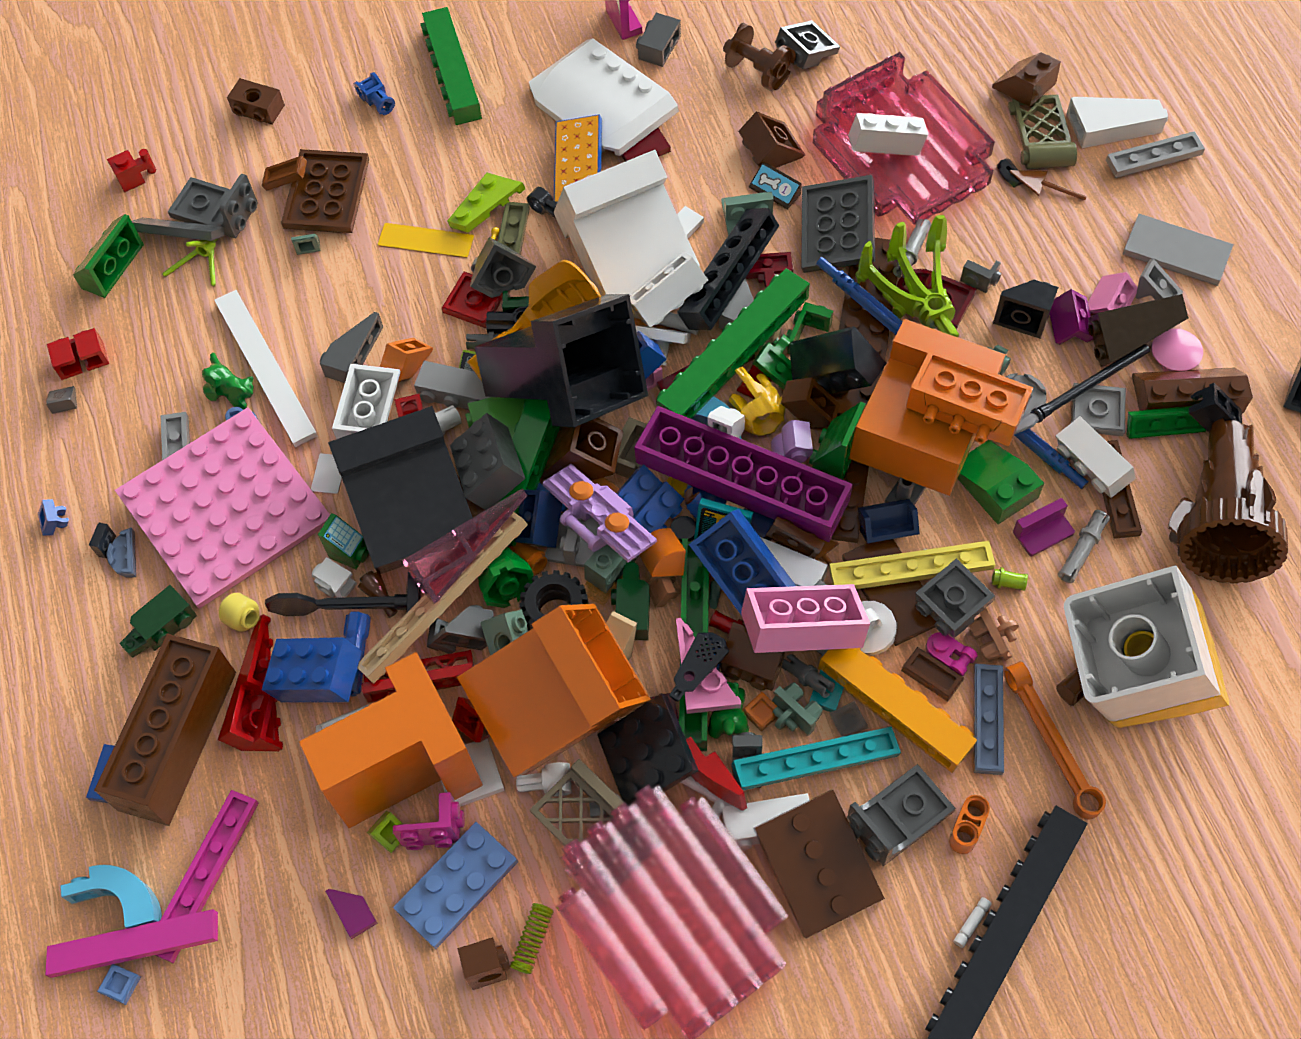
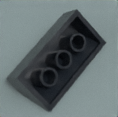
M855 326L793 341L789 345L792 380L812 377L829 394L872 386L887 364Z

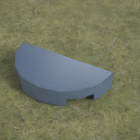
M131 527L121 531L113 543H109L106 554L109 565L117 574L124 577H136L135 531Z

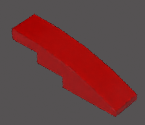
M692 737L687 738L686 741L699 770L691 775V777L718 798L742 811L747 809L743 790L717 753L714 751L704 756Z

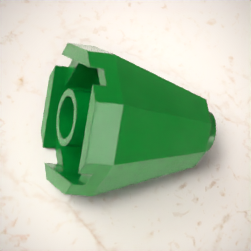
M506 547L501 555L495 558L478 577V585L486 605L506 608L511 606L509 601L516 597L517 601L520 602L521 592H525L524 586L526 583H533V571L528 562Z

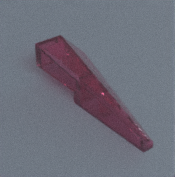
M523 489L468 520L403 561L418 587L433 604L441 599L527 497Z

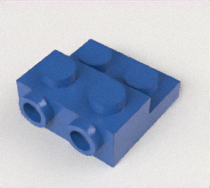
M644 464L638 467L616 493L632 507L633 519L649 533L667 528L664 524L669 517L671 519L675 518L683 509L680 504L684 498L667 481L661 482Z

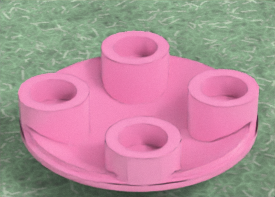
M1169 329L1154 338L1151 344L1152 354L1156 361L1162 365L1164 371L1191 370L1199 365L1203 357V348L1200 341L1193 334L1182 329Z

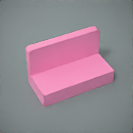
M1127 272L1105 275L1100 279L1088 301L1090 314L1131 305L1137 294L1138 287Z

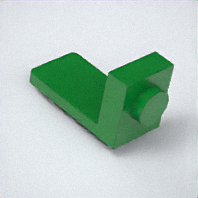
M805 302L802 310H797L795 314L793 330L789 329L786 334L791 340L789 345L791 342L799 340L805 325L829 332L832 325L833 310L821 305L817 306ZM789 345L787 347V354H790Z

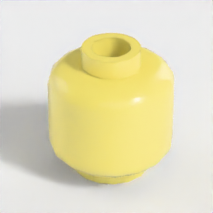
M232 593L221 602L219 618L222 623L238 632H244L257 624L259 620V606L257 602L241 593Z

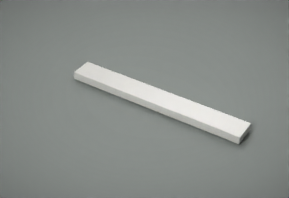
M237 290L215 299L214 301L294 447L318 437Z

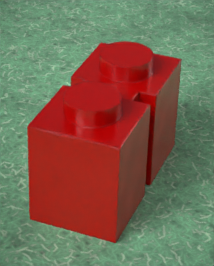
M95 328L73 335V339L66 337L47 344L52 367L61 380L83 373L80 360H84L88 371L109 364L104 343Z

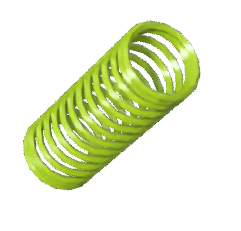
M533 903V906H531L532 910L529 911L531 915L527 916L529 920L526 921L527 925L524 926L525 930L522 931L523 935L520 936L521 941L518 942L520 946L516 947L518 951L514 952L516 956L512 957L514 961L510 964L511 968L526 974H531L534 967L515 958L532 964L536 962L517 953H522L535 959L537 956L524 952L519 948H525L534 953H539V951L524 946L521 943H527L536 948H541V946L526 941L523 938H529L538 943H543V941L528 936L524 932L545 938L544 935L530 931L526 927L547 933L546 930L532 926L528 922L548 928V925L532 920L530 917L550 923V920L534 915L532 912L548 918H552L554 913L551 908L538 903Z

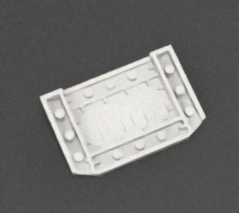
M593 38L580 44L529 81V87L536 106L556 121L600 114L602 118V152L605 149L611 150L617 156H621L679 112L678 104L668 91Z

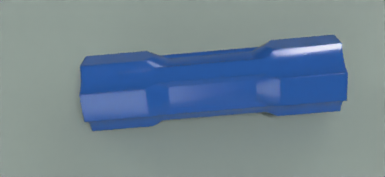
M350 612L346 615L343 634L345 639L362 650L361 660L364 657L371 617L361 612ZM358 668L350 697L357 696L361 692L363 673Z

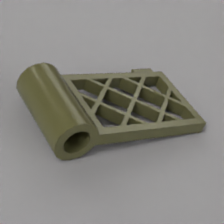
M1059 95L1042 96L1031 106L1029 111L1020 108L1021 105L1025 104L1012 98V102L1008 103L1010 115H1015L1024 149L1021 151V164L1025 165L1026 169L1075 166L1077 148L1076 144L1071 141ZM1054 103V108L1050 110L1042 105ZM1039 111L1045 116L1041 119L1033 114ZM1052 118L1059 123L1054 126L1047 121ZM1028 119L1036 125L1032 128L1024 124V122ZM1043 127L1050 132L1045 135L1037 130ZM1056 134L1064 140L1056 141L1051 137ZM1034 136L1041 141L1029 143L1028 139Z

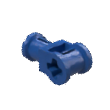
M375 72L370 73V77L361 82L356 81L353 83L359 97L366 101L369 106L374 104L379 114L387 115L392 112L395 107V101L392 97L386 95L385 87Z

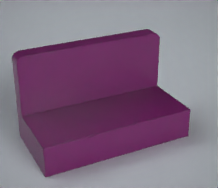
M1073 289L1056 297L1050 312L1055 343L1059 345L1073 337H1077L1087 343L1093 340V336L1088 331V318L1091 315L1087 297Z
M1063 498L1017 520L1013 534L1029 556L1032 557L1074 535L1075 530L1064 517L1068 505Z

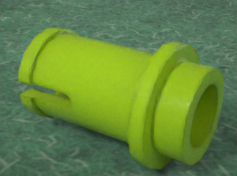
M1003 567L994 569L992 585H996V588L1000 589L1002 586L1020 589L1021 591L1026 589L1028 574L1005 571Z

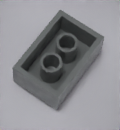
M488 413L484 414L479 420H476L469 429L457 437L450 445L465 498L486 511L491 509L525 479L509 428Z

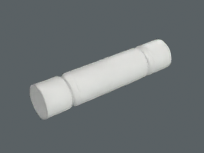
M984 897L980 899L977 907L974 908L960 929V933L953 940L960 948H964L968 939L985 916V912L992 905L988 899Z

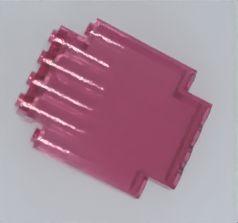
M901 52L886 57L883 61L873 66L867 67L864 71L848 77L841 83L830 86L823 92V97L817 101L816 116L823 124L814 129L813 144L844 179L867 175L873 176L874 209L878 217L888 214L898 207L916 225L918 219H923L924 222L925 219L943 212L952 204L963 201L972 193L981 191L991 183L994 170L987 164L985 159L992 155L995 141L927 70L912 76L908 80L903 75L905 57ZM871 113L875 115L923 118L928 136L919 156L853 151L848 134L856 114Z
M648 784L634 794L637 800L627 806L624 802L611 811L612 819L605 824L601 820L586 830L589 836L581 842L575 838L562 848L565 854L559 857V859L565 866L563 869L569 878L575 880L580 888L575 890L574 887H571L558 897L561 902L555 907L640 1028L643 1030L647 1029L668 1012L686 1039H695L787 965L765 934L778 926L789 915L704 797H700L697 800L694 796L690 797L679 806L682 811L678 813L659 785L651 788Z

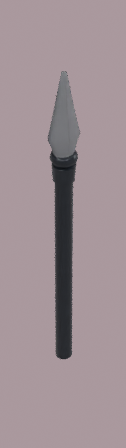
M1146 344L1140 346L1052 401L1032 409L1029 414L1022 416L1015 434L1032 428L1036 423L1042 422L1043 419L1047 418L1058 408L1150 352L1149 346Z

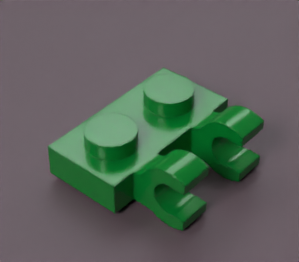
M782 334L780 339L777 337L772 344L769 342L765 344L752 362L754 366L783 390L785 389L786 381L792 380L791 360L782 354L791 340L784 334Z

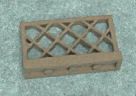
M580 759L530 809V812L611 893L651 853H654L661 846L662 839ZM572 780L580 788L579 798H562V787ZM559 791V798H552ZM583 792L590 798H583ZM546 803H559V818H546L539 810ZM562 803H579V818H562ZM583 803H596L600 807V818H583ZM603 811H604L610 818H603ZM552 823H559V830ZM562 823H579V839H567L562 834ZM583 823H600V838L583 839ZM603 823H616L620 827L621 838H603ZM624 832H625L630 838H624ZM583 843H600V859H587L583 855ZM603 843H621V859H603ZM624 843H636L644 852L637 859H624ZM573 844H579V850ZM593 864H600V871ZM603 864H621V875L613 884L603 875ZM624 864H631V865L624 871Z

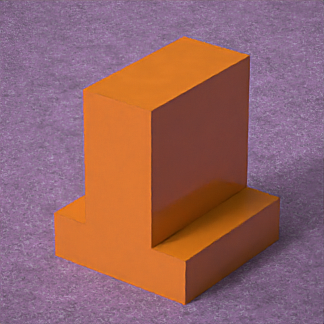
M904 319L893 340L890 358L856 425L849 459L950 496L971 446L976 441V434L964 429H960L957 434L951 433L949 431L950 424L934 419L931 424L925 423L923 421L924 414L906 408L910 388L930 349L996 374H1000L1006 354Z
M595 604L558 606L532 623L533 629L457 677L513 777L534 771L612 721L628 715L651 700Z
M417 652L385 667L397 692L299 741L322 793L348 828L367 820L439 781L443 782L447 792H451L454 800L483 786L471 757Z

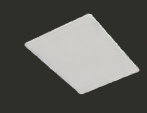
M320 453L311 490L314 492L337 494L342 477L339 474L333 455Z

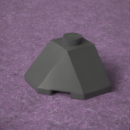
M489 237L477 258L470 287L491 298L501 295L503 291L519 290L525 288L536 265L511 248Z

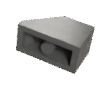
M479 605L468 606L433 636V642L483 650L487 647V643L480 622L493 618V610L483 609Z

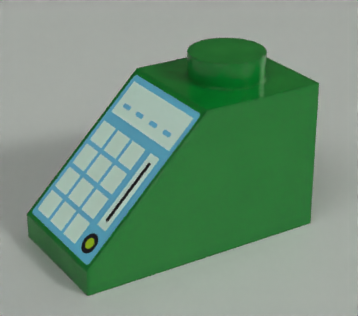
M331 513L318 533L320 541L330 559L357 570L360 563H363L369 554L363 535L337 515Z

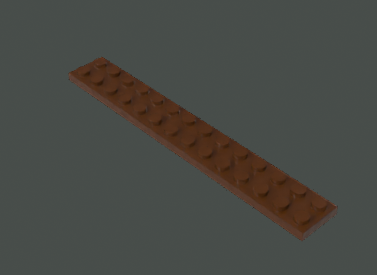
M875 238V262H872V264L882 276L896 286L897 276L894 275L893 269L898 261L887 262L886 255L890 239ZM859 264L849 266L848 276L856 282L855 274L858 271ZM869 279L859 283L861 287L892 312L893 306ZM845 293L839 330L855 326L885 360L889 329ZM883 370L872 386L830 394L840 404L836 417L859 402L866 403L867 405ZM854 460L850 463L843 480L853 484L851 498L832 535V540L858 544L860 531L858 507H863L869 471L868 465Z

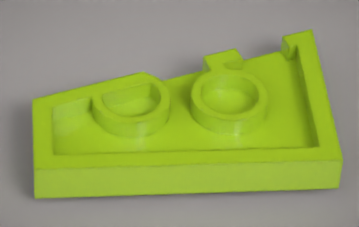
M487 172L447 222L451 228L469 233L490 217V211L498 205L503 207L509 202L508 198L516 192L520 194L526 188L523 182Z

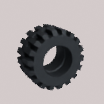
M553 570V574H548V571L542 572V577L540 578L537 575L532 578L533 583L527 582L524 586L525 592H521V602L519 603L520 610L522 609L527 622L528 631L533 629L532 623L544 616L540 610L551 600H563L570 605L589 604L586 589L583 584L580 585L579 579L576 577L571 579V575L568 572L560 575L559 570Z

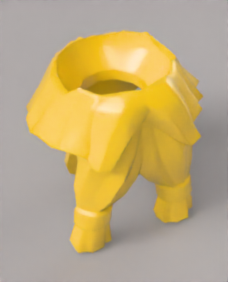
M739 367L735 371L755 399L747 403L739 394L732 393L728 401L737 411L745 415L744 430L758 436L775 432L784 421L786 408L781 404L782 397L779 396L776 388L772 386L765 374H758L756 376L761 383L759 384L753 380L744 367ZM766 413H770V415L764 420L758 418L759 416H764Z

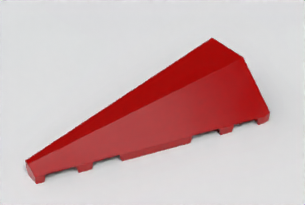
M264 614L259 616V620L254 626L218 737V741L240 751L279 752L283 748V741H279L278 728L281 726V719L277 717L276 702L278 700L262 691L271 659L270 649L273 647V639L269 638L268 630L271 618Z

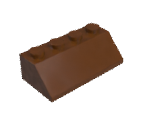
M1235 367L1132 374L1139 411L1186 407L1198 404L1203 398L1193 401L1191 396L1195 392L1209 387V384L1215 383L1242 410V413L1245 412L1253 398L1248 376Z

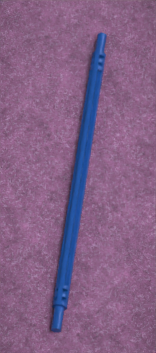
M823 257L817 261L816 265L833 278V283L895 335L897 334L903 322L843 270H837ZM1030 428L1014 435L1057 473H1063L1080 489H1083L1089 481L1069 465L1070 462Z

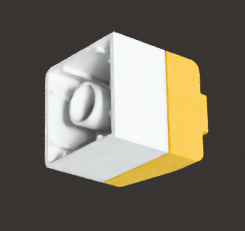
M1176 565L1077 593L1065 600L1064 611L1084 696L1113 726L1118 728L1229 706L1223 673L1203 606Z

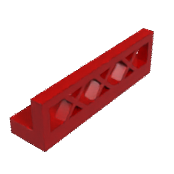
M471 650L421 659L425 669L432 665L440 667L439 669L427 671L436 690L461 686L457 677L474 667ZM467 659L466 664L453 666L456 661ZM387 671L383 675L386 679L377 680L375 683L371 682L364 675L362 692L368 703L377 702L397 692Z

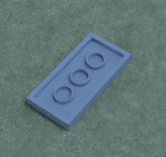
M475 822L393 908L431 946L437 949L518 863V860L481 825Z

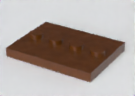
M300 149L299 156H303L307 160L304 178L291 183L281 221L283 229L353 233L370 160L368 153Z
M829 790L753 827L804 938H808L885 899L834 790Z

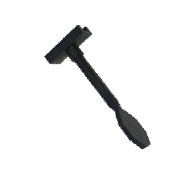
M408 572L406 594L382 597L324 598L317 600L299 593H278L265 599V606L268 612L282 616H305L317 609L395 608V610H406L407 613L421 599V580H419V572Z

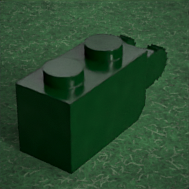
M631 561L624 565L623 579H617V589H612L611 605H616V613L637 623L634 640H649L650 587L645 580H640L639 565L635 561Z

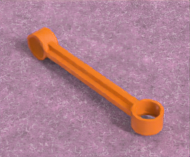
M1019 661L1005 667L1003 672L1008 686L1015 694L1018 693L1075 794L1073 799L1075 812L1084 819L1096 818L1106 806V798L1103 792L1088 784L1036 693L1031 674L1026 665ZM1083 794L1094 796L1099 803L1098 810L1094 812L1085 810L1080 804V796Z

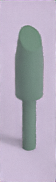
M715 579L710 584L709 606L712 609L717 608L721 587Z

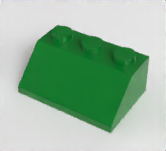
M124 214L114 220L103 232L95 246L90 249L83 262L76 268L73 276L81 289L106 298L144 246L129 215Z

